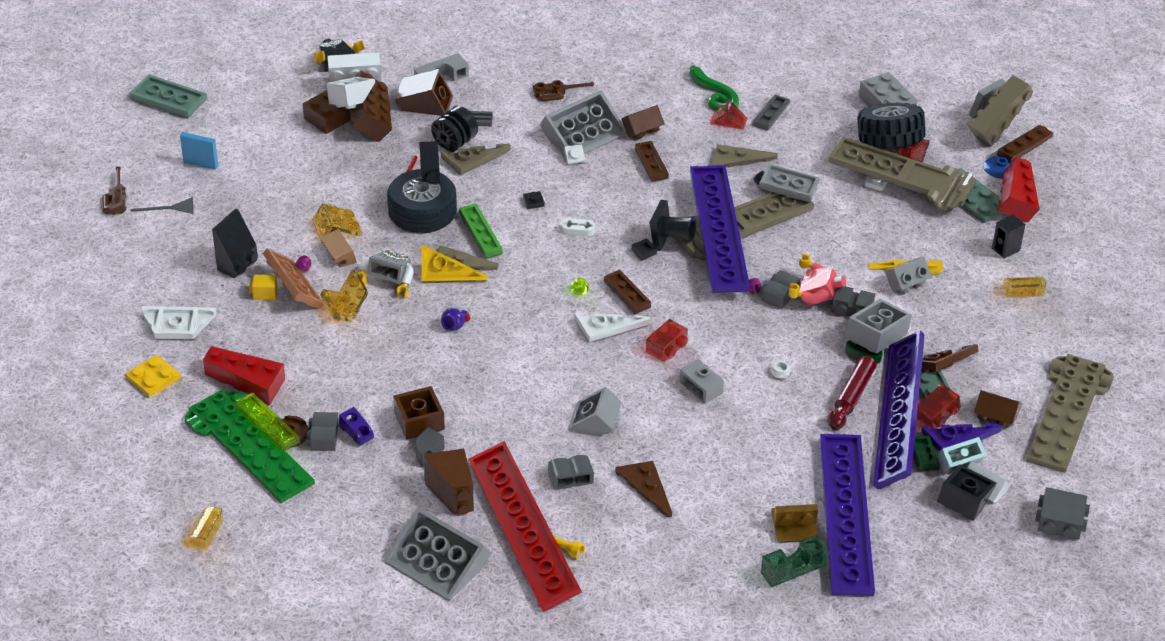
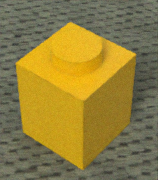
M254 274L253 282L249 283V293L253 294V300H276L278 290L277 276Z

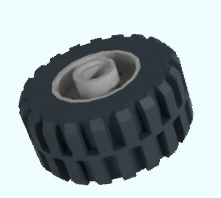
M896 102L872 105L861 110L857 116L859 141L880 149L910 147L911 145L918 144V142H922L926 136L925 112L916 104Z

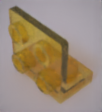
M322 203L312 219L319 238L337 229L356 236L363 234L354 212L350 209H342L332 204Z

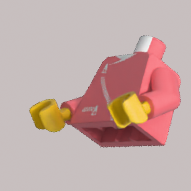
M802 254V259H799V266L803 269L808 267L811 269L806 271L801 287L795 283L790 284L789 297L797 298L799 296L806 306L832 300L837 288L846 286L845 277H837L833 268H825L816 262L813 264L810 262L811 258L808 254Z

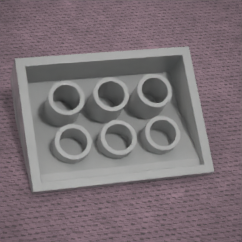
M601 90L546 115L540 123V127L547 138L563 152L566 146L582 144L583 152L586 154L627 134L623 123Z
M417 507L383 561L446 599L451 600L482 570L492 552L483 544Z

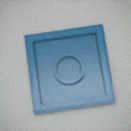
M182 132L180 141L183 162L216 170L218 158L215 139Z

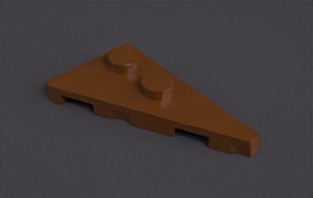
M978 344L963 346L962 350L953 354L950 349L923 355L924 360H922L921 369L939 372L941 368L952 366L954 362L979 352Z
M654 461L615 467V473L618 476L621 475L642 497L656 505L662 514L672 517V510Z

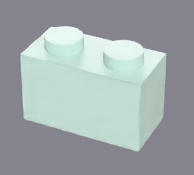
M978 437L943 448L936 456L941 470L945 474L954 471L960 464L967 467L971 461L980 463L987 455Z

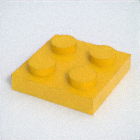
M158 355L153 356L125 373L126 378L149 398L181 379V374Z

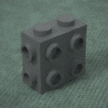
M1046 487L1044 495L1040 494L1038 507H1041V510L1037 509L1035 522H1039L1037 531L1079 540L1081 531H1086L1088 520L1084 519V517H1088L1090 505L1086 504L1087 496Z

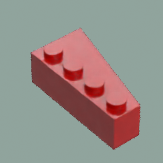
M1016 156L1004 170L1003 187L1000 191L1002 195L999 198L1000 205L997 211L1008 216L1014 214L1022 222H1029L1040 210L1033 170L1028 160Z
M214 346L209 348L203 358L205 375L224 384H229L234 389L243 391L255 399L258 398L269 406L285 381L284 363Z

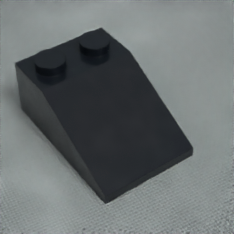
M235 208L212 229L217 270L233 278L243 274L246 268L258 259L257 244L240 211Z

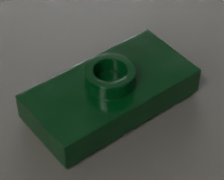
M930 436L915 437L913 456L918 471L938 470L939 462Z

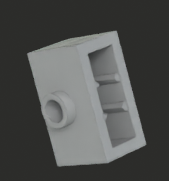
M699 359L680 369L679 382L705 404L723 394L724 380Z

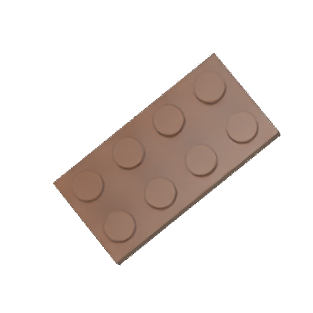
M266 248L262 253L267 259L266 263L274 269V274L282 280V285L291 293L290 297L296 302H304L311 308H322L325 303L302 271L295 266L294 260Z

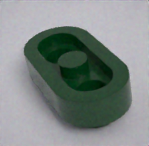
M851 340L846 342L845 352L849 356L857 359L861 356H869L874 359L876 364L882 361V350L874 353L859 344L853 343Z

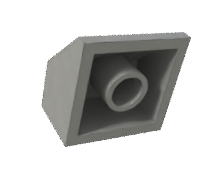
M607 387L596 391L577 402L568 429L598 436L610 433L615 427L614 423L619 414L621 401Z

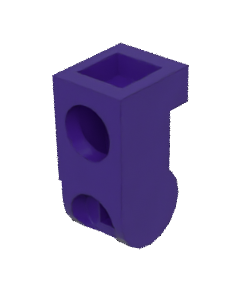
M355 407L339 414V427L346 431L359 446L374 438L372 428Z

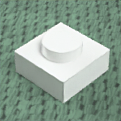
M582 144L566 146L564 148L567 165L585 163Z

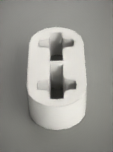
M566 218L561 221V231L568 235L591 236L595 233V223L591 220Z

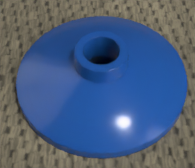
M994 156L988 158L984 162L983 167L989 175L1003 179L1004 170L1010 163L1004 157Z

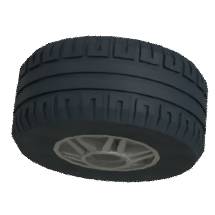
M420 169L402 173L392 181L387 190L389 217L395 225L409 232L430 233L438 231L451 223L456 216V187L442 173H440V183L434 184L421 181Z

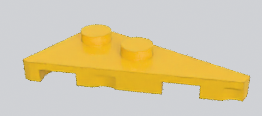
M421 245L422 281L487 280V275L425 245Z

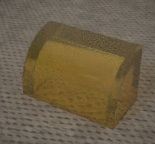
M1043 276L1004 278L1002 282L1007 298L1044 296L1047 284Z
M215 506L205 507L199 514L183 545L207 551L224 521L222 508Z

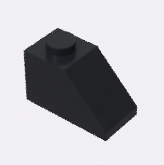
M438 141L419 142L421 181L428 182L429 184L440 183Z

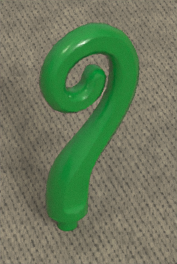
M692 65L689 68V76L697 85L721 92L712 94L708 98V105L712 110L718 113H730L737 109L739 97L732 88L709 78L700 67ZM727 97L730 99V103L726 105H720L716 103V101L726 103L728 100Z

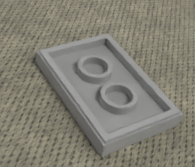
M768 164L759 183V188L811 202L820 178Z

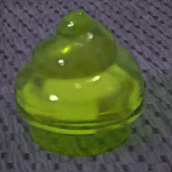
M578 277L571 283L570 289L575 295H584L589 291V284L582 277Z

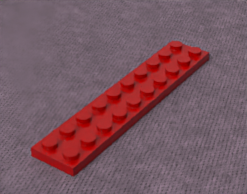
M503 441L469 458L468 460L543 612L582 593L506 442Z

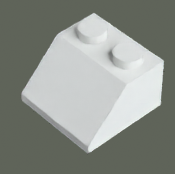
M353 77L326 83L329 104H334L336 107L346 106V109L355 108L356 104L364 102L375 84V79Z

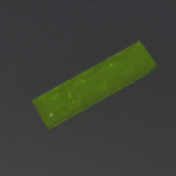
M253 392L236 401L237 408L283 452L300 443V437Z

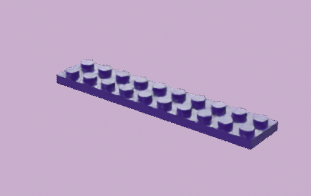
M726 165L690 166V177L712 293L750 292V283Z
M921 330L889 345L873 481V486L876 489L890 486L911 475L925 337Z
M820 434L831 595L874 596L875 584L861 435Z

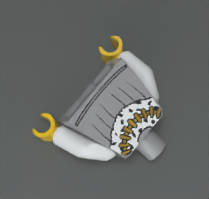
M385 250L369 256L361 269L362 272L355 274V281L357 283L361 280V286L367 284V274L396 284L401 283L402 285L397 287V297H399L400 293H405V299L408 297L407 286H410L414 270L410 263V257Z

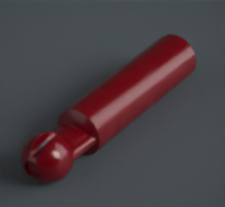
M861 356L858 359L836 399L835 410L830 412L827 417V423L832 429H841L846 425L847 414L853 412L876 369V362L871 357Z

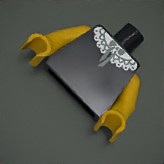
M327 38L319 45V51L314 52V63L316 65L322 63L324 71L329 72L328 56L358 54L361 50L365 49L363 40L354 42V46L346 44L342 39L332 41Z

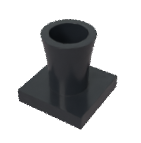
M660 200L649 222L652 243L657 248V251L662 250L667 237L692 242L696 232L695 217H671L668 200Z

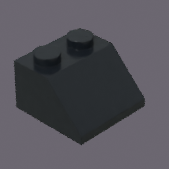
M960 464L943 482L937 502L974 521L982 512L997 482Z

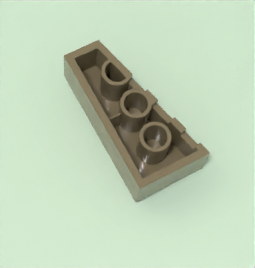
M1012 75L998 90V95L991 97L988 100L987 107L984 110L980 109L976 113L977 117L973 121L970 119L966 123L975 137L990 146L994 145V143L999 141L1003 131L1010 126L1012 119L1020 113L1025 102L1030 100L1034 91L1028 83Z

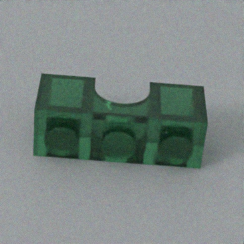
M817 534L799 541V547L796 552L788 557L781 549L763 555L761 574L769 585L774 587L826 566L829 549Z

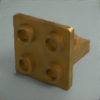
M817 504L775 506V508L771 509L778 542L818 539L819 534L816 525L818 515Z

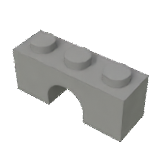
M459 53L414 68V75L439 69L442 76H448L453 81L469 76L468 63Z

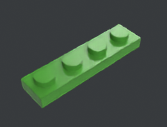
M477 204L460 207L459 214L484 257L488 258L503 254L502 246Z

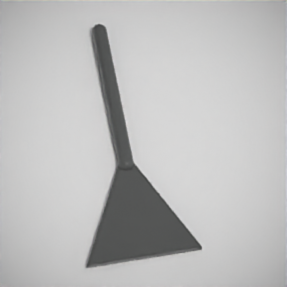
M193 197L171 206L131 209V212L173 209L194 214Z

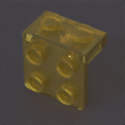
M351 270L340 291L323 289L320 296L333 319L352 321L367 298L368 290L358 272Z

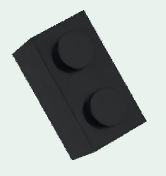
M1014 214L996 222L992 249L1003 259L1019 252L1026 224Z

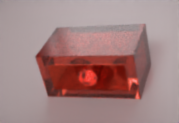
M668 319L646 339V352L663 362L669 357L673 358L680 347L686 346L688 342V328Z
M941 383L918 404L917 419L924 425H928L930 429L941 427L951 415H955L960 410V396Z

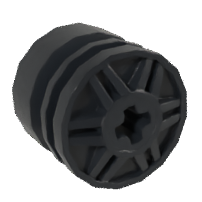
M455 106L432 123L431 132L435 141H438L439 146L450 152H455L477 135L478 124L468 109L462 106Z

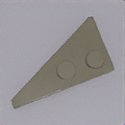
M509 143L496 144V148L485 149V146L470 147L468 149L461 148L458 149L457 153L449 154L446 151H441V158L460 174H463L510 151L511 145Z
M717 144L712 166L726 165L734 167L736 165L754 164L755 161L760 160L767 162L777 159L778 153Z
M440 245L436 250L473 269L491 271L499 268V263Z

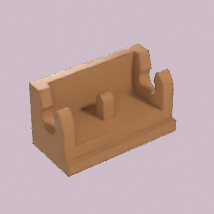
M339 229L320 237L335 263L345 260L344 263L338 265L339 268L357 263L353 250Z

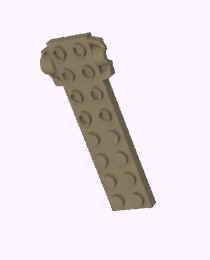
M846 137L841 138L830 154L828 161L829 163L925 194L927 199L935 203V206L940 210H947L948 208H956L958 206L962 207L976 182L973 179V173L966 172L962 174L957 168L949 165L941 169Z
M771 192L738 205L734 209L740 238L814 209V203ZM694 216L696 219V232L693 241L690 242L675 238V240L693 258L706 259L698 216Z
M1067 354V356H1057L1055 359H1052L1049 374L1050 380L1056 382V385L1026 459L1027 462L1066 473L1095 394L1104 395L1110 390L1114 376L1105 367L1106 365Z

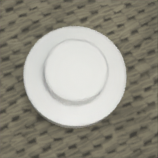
M777 361L771 367V374L779 379L787 378L790 375V367L784 361Z

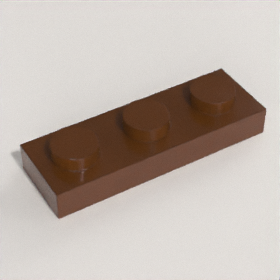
M653 142L636 143L635 151L651 182L668 179L669 173Z
M620 269L604 276V282L634 314L651 308V301Z

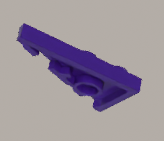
M985 423L984 427H973L972 424H956L954 426L942 425L939 429H929L927 425L922 426L921 433L924 436L929 435L932 444L940 452L943 448L979 437L980 440L988 438L1001 432L1002 426L993 423Z

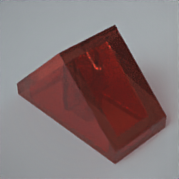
M730 102L713 113L710 124L744 130L748 118L733 102Z

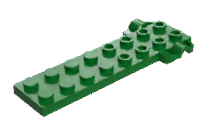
M220 390L188 407L189 411L185 415V423L189 424L194 432L203 437L212 434L280 503L287 501L315 484V479L247 415L250 412V407L243 392Z

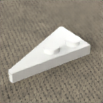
M575 313V320L589 342L651 324V318L642 315H636L635 319L623 318L621 314L603 315L594 313L593 317L581 316V313Z

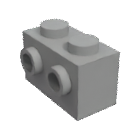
M925 257L915 258L885 271L893 292L900 291V293L910 291V286L915 285V287L924 285L926 284L925 280L932 278Z

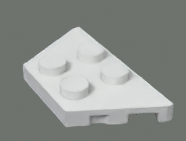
M142 306V314L155 339H194L217 314L216 308Z

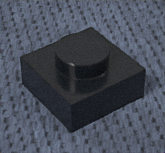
M541 191L523 194V200L527 209L545 207Z
M647 238L632 244L631 250L641 260L657 254V248Z

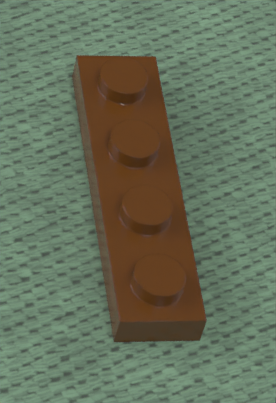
M1038 125L999 148L997 156L1004 157L1011 163L1016 156L1020 158L1052 138L1054 132L1048 130L1045 126Z

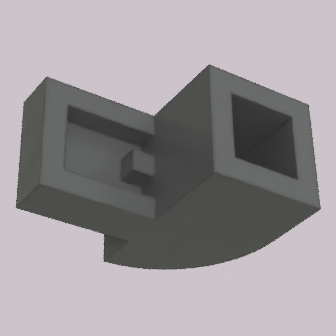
M429 427L418 436L416 440V456L418 463L422 467H424L423 454L443 452L445 449L444 436Z

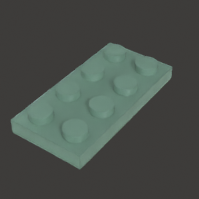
M149 74L130 92V98L189 118L207 100V93Z
M962 168L958 169L960 173H966ZM976 180L974 188L962 207L983 223L1003 214L997 211L1000 205V197Z

